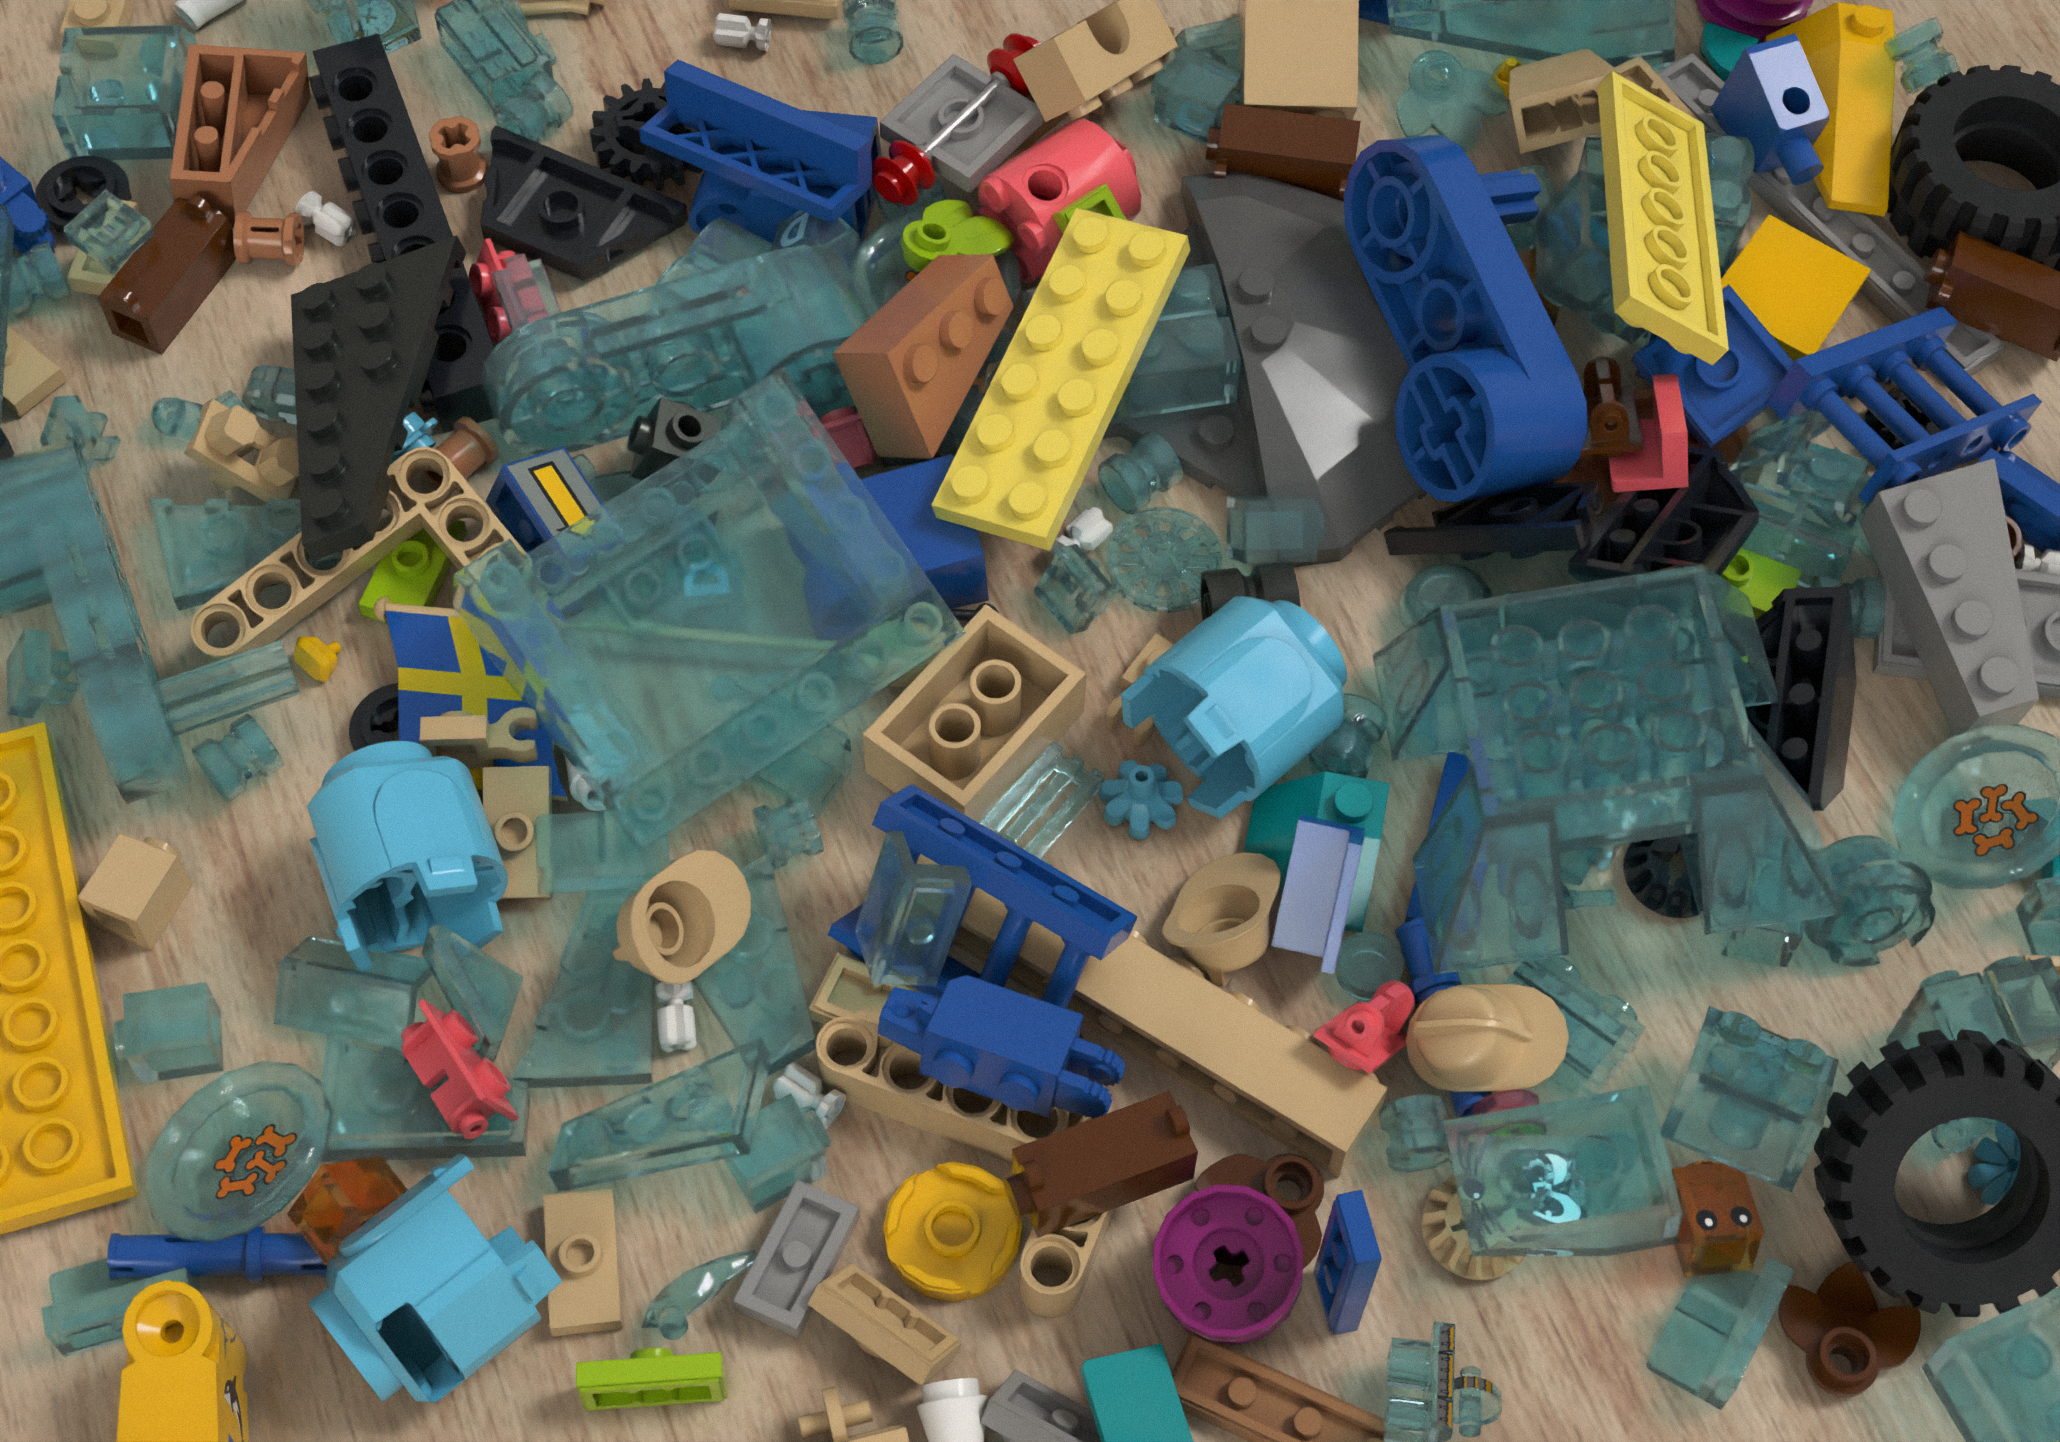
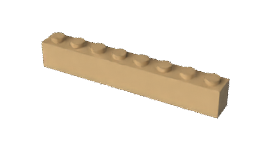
M920 854L898 911L930 930L951 879L948 870ZM976 888L953 944L986 963L1008 912L1004 903L983 890ZM1034 921L1009 978L1042 998L1065 946L1062 937ZM1132 929L1129 938L1104 959L1099 960L1094 956L1089 957L1067 1007L1068 1010L1084 1015L1082 1023L1338 1178L1380 1115L1388 1089L1379 1083L1374 1073L1369 1074L1365 1070H1353L1337 1062L1327 1051L1320 1048L1318 1041L1310 1033L1302 1028L1293 1025L1286 1027L1264 1015L1258 1004L1248 996L1237 991L1227 993L1207 981L1203 973L1191 962L1180 957L1170 959L1153 949L1135 929Z

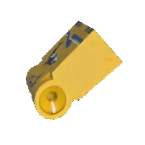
M171 1280L148 1285L134 1296L124 1315L122 1332L128 1353L127 1367L121 1370L116 1442H249L247 1393L243 1390V1374L247 1363L244 1342L195 1288L184 1282Z

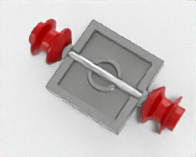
M1017 33L1009 34L1003 41V49H993L987 56V66L991 75H988L953 53L889 112L879 124L880 137L891 144L889 146L890 158L879 156L872 162L873 183L879 194L891 203L911 206L918 200L917 188L928 190L935 184L934 171L968 193H971L980 184L984 176L994 171L1043 124V116L1036 103L1026 98L1031 93L1013 60L1040 43L1029 36Z

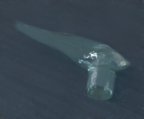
M755 1250L723 1256L683 1273L665 1286L651 1301L645 1314L642 1328H659L661 1334L669 1340L681 1338L688 1329L686 1317L710 1302L733 1277L750 1267L757 1256Z

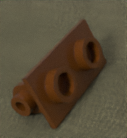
M1604 356L1592 359L1587 363L1583 372V393L1587 402V435L1580 455L1594 454L1599 457L1612 458L1630 451H1643V441L1632 386L1621 387L1620 367L1615 360Z

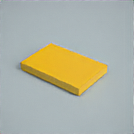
M1768 214L1723 275L1721 284L1722 289L1728 284L1732 287L1794 362L1799 358L1820 350L1863 286L1872 269Z

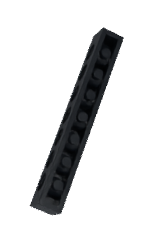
M379 33L312 51L318 74L308 77L318 109L330 108L332 115L324 117L323 122L332 150L344 149L346 157L337 159L346 190L348 193L358 190L361 196L360 200L352 202L362 235L374 233L376 242L367 245L372 263H381L453 237ZM462 264L461 268H453L449 283L454 292L449 307L440 308L434 327L439 335V339L419 397L424 413L436 410L444 433L453 431L454 423L463 416L471 418L476 423L513 413L506 379L464 264Z

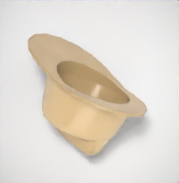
M695 850L679 857L649 879L639 890L629 895L621 906L616 921L619 945L611 952L618 961H629L633 967L645 974L656 977L665 984L682 985L698 977L704 970L733 949L745 934L751 916V895L744 875L731 859L716 851Z
M1243 852L1226 855L1205 864L1194 872L1183 885L1170 915L1164 922L1162 934L1166 941L1180 947L1186 960L1194 964L1201 972L1208 973L1212 982L1217 987L1226 986L1237 969L1252 964L1266 952L1269 941V911L1278 892L1281 872L1275 861L1262 854Z
M1516 984L1457 985L1436 991L1419 1005L1409 1022L1406 1047L1409 1062L1418 1076L1436 1089L1452 1092L1518 1091L1536 1087L1553 1076L1565 1059L1569 1034L1565 1016L1553 999L1534 987Z

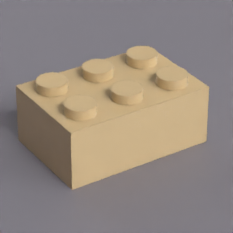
M985 604L863 733L865 772L894 793L913 784L982 825L1082 715L1085 703L1086 673Z

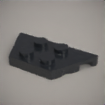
M497 125L491 131V164L487 166L485 187L487 198L482 205L480 225L483 238L491 239L497 245L584 281L684 226L688 220L687 205Z
M1598 481L1542 484L1529 489L1449 505L1432 512L1435 527L1405 528L1396 526L1385 531L1384 537L1389 555L1460 554L1462 560H1476L1497 552H1509L1512 559H1524L1536 556L1544 551H1572L1585 548L1604 503Z

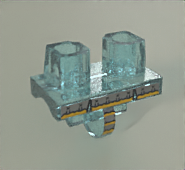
M1434 1321L1429 1341L1391 1338L1386 1362V1386L1423 1391V1398L1388 1395L1383 1425V1442H1446L1451 1439L1453 1423L1459 1424V1433L1462 1436L1473 1438L1480 1435L1482 1425L1490 1424L1500 1416L1502 1412V1392L1497 1385L1482 1378V1372L1478 1367L1465 1366L1460 1370V1377L1454 1378L1455 1324Z

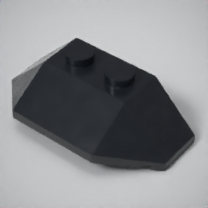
M1688 446L1689 487L1622 492L1593 529L1587 546L1582 550H1577L1568 561V573L1594 596L1616 599L1623 604L1631 606H1656L1716 584L1759 523V510L1740 480L1728 470V462L1721 451Z
M1848 586L1783 589L1771 602L1773 607L1751 623L1720 656L1704 765L1708 772L1756 811H1823L1844 788L1857 682L1851 598Z

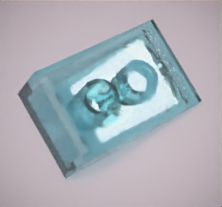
M1648 1085L1442 1121V1129L1472 1257L1611 1256L1677 1243L1683 1213Z

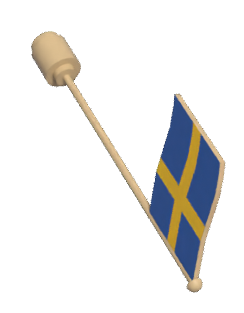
M388 596L379 598L374 604L376 617L381 621L388 622L398 665L399 741H410L420 744V717L441 716L449 711H466L474 715H487L489 724H493L499 721L511 709L518 707L534 709L537 713L539 729L521 730L513 738L516 740H535L538 759L528 763L495 759L494 767H551L552 800L568 801V798L561 785L554 760L551 684L536 629L854 658V671H865V684L907 688L946 647V634L931 633V627L873 621L870 623L868 634L857 633L855 645L396 604L390 603ZM469 769L478 793L483 794V769Z

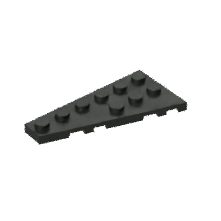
M457 235L381 263L368 264L359 271L325 283L310 285L303 291L291 295L302 545L313 561L374 539L392 484V480L387 474L394 451L403 450L408 434L403 425L408 408L417 406L439 339V335L434 329L440 308H446L450 305L454 292L449 283L453 268L462 267L466 251Z

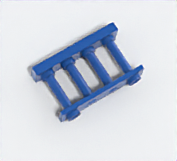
M1941 306L1795 360L1768 400L1767 405L1782 420L1808 410L1811 413L1819 411L1877 469L1858 495L1868 504L1873 502L1880 491L1935 476L1983 456L1990 447L1994 450L2001 448L2003 451H2009L2019 444L2031 430L2032 426L2027 421L2042 401L2035 394H2031L2004 406L1999 404L1946 353L1948 345L1944 341L1958 321ZM1919 368L1921 371L1930 370L1977 417L1967 421L1915 369ZM1883 382L1885 385L1893 383L1941 432L1930 435L1878 383ZM1844 396L1848 399L1856 397L1905 446L1893 450L1841 398Z
M910 784L880 803L872 823L873 826L892 836L895 846L870 908L861 904L834 922L830 927L828 935L847 946L849 952L859 960L875 963L922 993L941 997L949 980L965 975L1005 987L1029 929L1035 921L1062 937V941L1065 944L1041 1000L1067 1009L1089 957L1094 956L1102 960L1129 938L1138 916L922 789ZM920 854L946 868L951 876L925 941L893 922ZM976 888L1003 902L1008 910L981 974L948 955Z

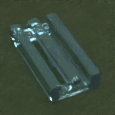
M1053 741L979 824L1017 845L1016 843L1048 810L1049 806L1069 783H1075L1078 785L1075 791L1024 847V850L1040 859L1100 791L1104 783L1105 774L1096 768L1088 772L1083 768L1084 760L1076 755H1073L1070 759L1062 755L1063 747ZM1053 771H1056L1057 774L1051 779V781L1043 788V790L1035 797V799L1027 806V808L1019 815V817L1011 824V826L1003 833V835L1000 834L999 831L1006 825V823L1014 816V814L1022 807V805L1030 798V796L1038 789V787L1046 780V778Z

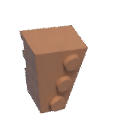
M189 44L170 174L174 202L178 197L188 201L192 195H198L204 198L210 206L228 217L231 227H234L237 213L247 210L311 98L306 52Z
M993 254L938 255L832 353L878 457L933 459L1014 308Z

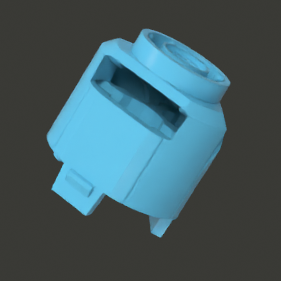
M1236 596L1144 669V674L1121 694L1123 722L1133 729L1148 717H1151L1157 730L1171 750L1203 782L1187 797L1190 806L1221 819L1245 800L1249 802L1255 800L1341 726L1344 713L1342 687L1347 680L1346 666L1337 645L1328 632L1313 616L1298 605L1285 600H1276L1271 603L1263 599Z
M389 741L359 749L339 760L328 770L323 778L322 786L307 805L316 833V837L310 839V844L335 920L339 928L335 929L336 934L360 972L374 967L369 951L406 950L451 936L459 955L469 958L504 932L496 902L502 898L506 891L508 876L472 775L462 762L447 756L432 757L431 752L425 746L415 742Z
M458 1153L444 1165L433 1166L429 1169L431 1174L427 1175L349 1234L339 1245L338 1249L340 1252L328 1261L325 1282L329 1287L308 1302L320 1321L382 1402L405 1386L416 1402L437 1403L538 1324L542 1317L535 1306L562 1282L539 1246L533 1240L525 1244L512 1226L486 1240L465 1211L447 1191L448 1188L475 1168L467 1156L462 1153Z

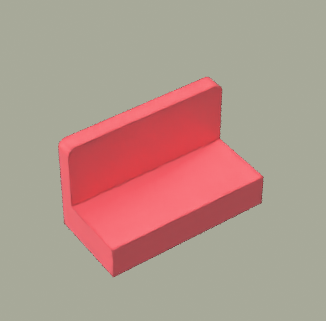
M1677 373L1652 375L1653 419L1639 420L1643 451H1630L1617 457L1608 458L1612 491L1626 492L1689 487L1688 434Z

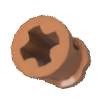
M462 116L439 120L432 126L429 132L432 152L439 158L436 165V174L441 186L455 193H468L478 189L486 180L487 162L478 151L481 139L477 124L471 119Z
M249 211L238 212L233 231V245L237 262L239 264H250L253 259L286 260L289 266H299L303 260L305 246L304 224L299 213H289L286 219L254 218Z
M464 416L454 423V432L436 448V450H439L451 461L465 480L483 463L490 465L499 458L498 446L492 436L474 420ZM422 471L433 486L437 489L441 486L442 476L433 471Z

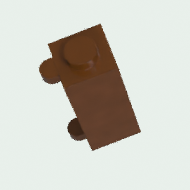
M1224 104L1221 127L1210 125L1205 160L1216 161L1214 178H1225L1226 171L1248 172L1344 201L1349 171L1356 160L1361 121Z
M192 195L188 201L179 197L175 200L98 297L112 334L161 355L166 351L236 260L233 232L228 217L210 206L204 198L198 195Z
M1960 230L1947 251L1940 248L1935 251L1923 277V281L1930 283L1925 308L1932 310L1942 306L1961 323L1993 334L2000 339L2057 362L2060 357L2059 271Z
M1167 1091L1013 1148L1011 1176L1004 1178V1185L1015 1215L1018 1219L1029 1216L1037 1237H1041L1194 1179L1198 1151L1189 1134L1190 1126L1182 1106L1176 1105L1171 1092Z

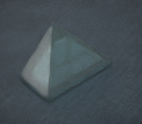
M441 923L428 928L422 955L451 1009L458 1011L478 1034L479 1041L473 1047L480 1058L486 1057L491 1062H495L524 977Z

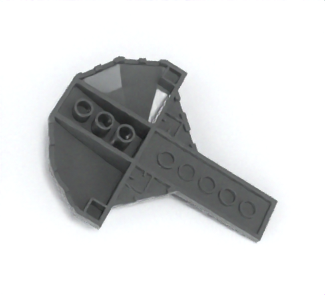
M1226 171L1225 178H1214V173L1182 177L1181 195L1189 224L1182 234L1188 235L1190 252L1102 439L1121 436L1139 448L1146 444L1171 459L1170 466L1209 489L1216 485L1242 500L1241 508L1262 519L1272 564L1290 562L1293 567L1340 561L1352 552L1353 545L1375 528L1380 531L1393 521L1394 514L1416 497L1421 500L1428 494L1418 486L1404 465L1396 439L1395 407L1400 385L1410 370L1353 253L1345 228L1344 201L1266 176L1242 171ZM1012 338L995 341L976 378L980 379L986 374L985 367L988 364H994L999 367ZM970 388L933 459L953 454L955 457L976 414V408L984 398L977 395L976 389ZM883 457L884 467L932 460Z

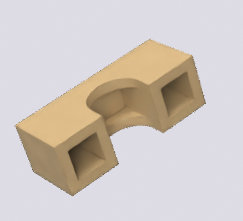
M1117 0L1013 60L1045 122L1065 112L1068 113L1071 121H1074L1102 106L1098 95L1105 102L1130 89L1134 83L1164 68L1159 58L1178 47V44L1155 0Z

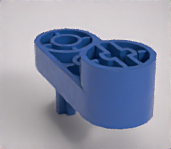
M1422 135L1377 140L1360 152L1349 171L1344 193L1345 228L1353 253L1410 370L1400 385L1395 407L1396 439L1404 465L1421 489L1441 501L1462 502L1529 489L1542 484H1551L1567 476L1581 457L1580 452L1583 449L1587 435V402L1578 374L1504 226L1529 222L1536 217L1540 210L1534 198L1542 191L1540 183L1533 173L1522 175L1520 170L1478 174L1474 164L1460 145L1443 135Z

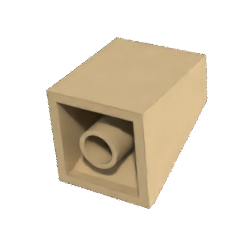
M1239 0L1237 8L1239 105L1353 120L1358 108L1359 0Z

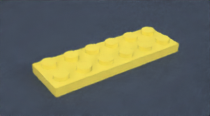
M1611 71L1598 85V101L1614 312L1630 326L1642 327L1668 341L1678 352L1692 354L1713 366L1729 350L1704 123Z
M1079 208L1075 209L931 504L936 518L1048 551L1051 550L1190 252L1188 235Z

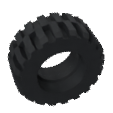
M1989 65L1975 66L1969 68L1966 75H1963L1959 70L1940 78L1937 84L1927 86L1916 96L1914 104L1909 106L1891 149L1887 212L1892 213L1889 220L1900 237L1907 235L1909 238L1907 245L1917 256L1922 258L1926 255L1932 258L1938 248L1947 251L1960 230L2060 272V85L2051 81V75L2036 71L2034 75L2023 73L2020 66L2004 65L2000 70H1991ZM1988 161L2004 165L2027 178L2037 190L2019 191L1999 187L1980 178L1964 162Z
M1940 1029L1918 1033L1920 1046L1907 1050L1897 1039L1879 1048L1885 1058L1884 1061L1871 1070L1861 1061L1846 1075L1854 1087L1847 1096L1839 1092H1833L1824 1108L1826 1115L1831 1121L1830 1127L1819 1128L1816 1132L1814 1151L1821 1161V1164L1813 1169L1816 1189L1824 1201L1825 1206L1823 1209L1844 1248L1861 1272L1870 1273L1878 1288L1894 1299L1902 1297L1905 1293L1914 1308L1932 1314L1940 1311L1942 1303H1948L1956 1317H1978L1981 1314L1980 1305L1993 1303L1999 1314L2020 1308L2021 1304L2017 1296L2032 1289L2036 1291L2040 1298L2058 1287L2052 1276L2060 1269V1079L2040 1059H2032L2021 1046L2004 1038L1993 1044L1983 1032L1961 1029L1957 1034V1040H1948ZM1978 1117L2005 1123L2015 1132L2021 1147L2019 1169L2009 1191L1989 1211L1960 1223L1936 1224L1915 1219L1907 1215L1899 1206L1895 1198V1180L1899 1166L1911 1146L1929 1130L1948 1121Z

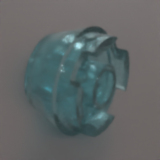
M1857 835L1838 840L1818 852L1808 863L1804 871V931L1811 942L1827 950L1831 960L1836 964L1849 967H1865L1879 964L1880 961L1876 953L1892 948L1906 938L1911 947H1913L1930 930L1936 914L1931 902V880L1921 867L1883 838L1872 835Z

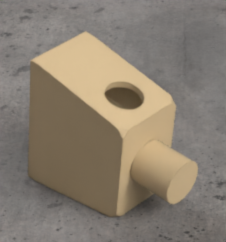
M1581 49L1545 58L1510 70L1509 103L1520 154L1601 133L1598 85L1611 71L1618 74L1617 69L1590 49Z

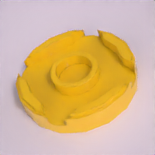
M947 1162L937 1164L935 1169L926 1170L920 1175L918 1171L903 1181L888 1202L883 1224V1236L888 1261L904 1284L927 1298L957 1302L980 1297L1003 1282L1017 1261L1022 1237V1223L1011 1207L1002 1180L979 1166Z

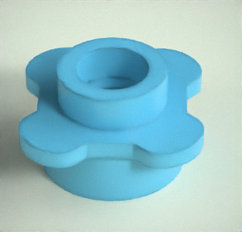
M415 412L407 415L403 422L404 427L408 431L403 450L393 452L390 464L415 448H433L436 443L431 438L434 433L432 430L438 424V421L435 418H431L425 423Z

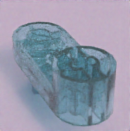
M802 245L778 249L562 312L541 258L528 262L525 253L513 255L505 259L506 269L492 273V280L512 333L494 347L483 364L482 385L502 436L508 445L524 453L540 454L562 446L569 453L629 436L636 418L639 415L647 417L661 397L672 401L688 403L705 413L750 399L759 421L772 429L788 424H797L799 431L820 425L821 416L849 406H853L855 412H858L832 353L870 319V316L844 258L828 248Z
M72 437L0 460V619L53 603L92 727L110 773L126 804L192 781L179 735L301 694L282 640L160 680L109 522L75 439Z

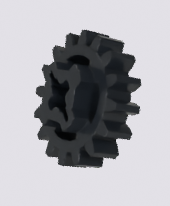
M649 78L643 79L642 89L634 91L629 85L623 84L621 85L622 97L620 99L606 95L603 97L604 111H593L592 120L594 128L590 129L592 149L593 152H596L597 163L600 169L610 168L612 174L622 178L629 176L632 182L641 186L645 181H653L656 191H662L664 180L672 178L680 186L685 184L684 171L687 169L698 174L703 171L702 168L641 143L639 129L667 105L665 82L661 88H653ZM677 123L668 132L679 135L698 132V130Z

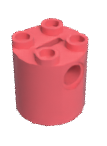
M1085 118L1070 121L984 176L978 185V200L981 208L973 213V217L986 216L995 219L1012 233L1015 239L1014 243L1004 253L1009 258L1010 265L1017 277L1025 283H1031L1037 278L1043 277L1063 236L1052 215L1097 185L1107 183L1127 221H1132L1139 214L1142 196L1136 177L1135 161L1125 145L1119 140L1112 138L1099 125Z

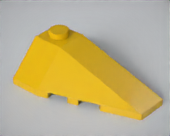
M1837 2L1767 35L1764 42L1796 34L1828 107L1829 121L1813 145L1824 166L1822 172L1813 179L1827 207L1884 217L1888 210L1896 64L1893 10L1881 9L1871 5Z

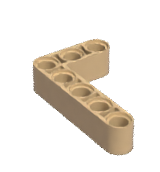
M419 447L406 452L389 465L387 474L392 480V484L383 509L391 512L393 519L387 528L375 533L372 541L342 551V558L335 567L329 570H318L309 565L311 556L302 545L301 531L202 605L193 615L190 624L191 638L204 659L210 664L223 669L236 668L246 663L390 554L394 548L410 539L423 528L479 596L494 609L501 611L516 610L524 606L531 598L534 589L532 562L524 549L451 461L439 450L430 447ZM422 471H433L443 477L441 486L436 491L427 494H421L409 487L411 479ZM461 518L475 519L483 526L477 538L466 542L455 540L448 532L451 525ZM500 565H511L520 570L523 576L517 586L501 590L493 587L488 582L489 574ZM280 583L291 588V596L285 605L277 609H267L259 605L260 594L267 586ZM221 622H232L240 627L238 638L232 645L226 648H215L208 645L209 632L215 625Z
M851 1016L834 1018L822 1027L817 1036L815 1045L820 1079H822V1085L827 1092L837 1089L846 1095V1101L1009 1163H1012L1013 1148L1040 1139L1030 1137L1022 1132L1020 1128L1027 1122L1035 1120L1046 1122L1054 1129L1051 1133L1054 1134L1092 1119L1091 1117L1085 1118L1083 1114L1077 1115L1057 1107L1053 1108L1050 1118L1027 1110L1012 1109L1001 1101L963 1088L946 1086L934 1078L919 1073L922 1055L877 1034L878 1025ZM845 1050L857 1051L864 1056L856 1064L848 1066L838 1065L831 1060L834 1055ZM909 1073L919 1074L927 1080L924 1085L911 1090L902 1089L894 1083L897 1078ZM978 1097L987 1101L990 1106L983 1112L972 1114L962 1111L958 1108L957 1104L965 1098ZM1116 1208L1094 1216L1086 1223L1073 1224L1041 1237H1037L1032 1227L1022 1251L1019 1270L1020 1296L1028 1310L1038 1316L1054 1318L1065 1315L1075 1307L1081 1297ZM1051 1265L1064 1270L1069 1279L1060 1286L1049 1287L1037 1282L1033 1274L1041 1267Z

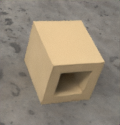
M119 832L77 898L94 927L152 950L192 887V883L180 862L181 855L171 845L154 837H146L143 842Z

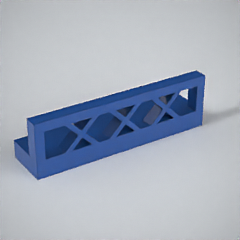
M681 60L675 61L664 71L667 105L639 129L641 143L831 224L872 187L871 138ZM677 123L698 130V132L679 135L668 131ZM733 145L745 150V152L722 155L711 150V148ZM781 165L793 170V172L770 175L760 171L759 168ZM831 186L838 189V191L830 199H826L808 191L807 188Z

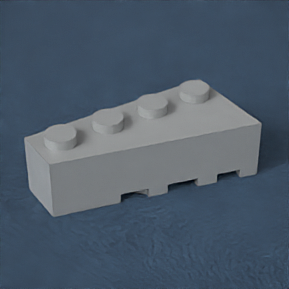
M1995 458L1878 492L1859 524L1957 743L2017 726L2039 700V694Z

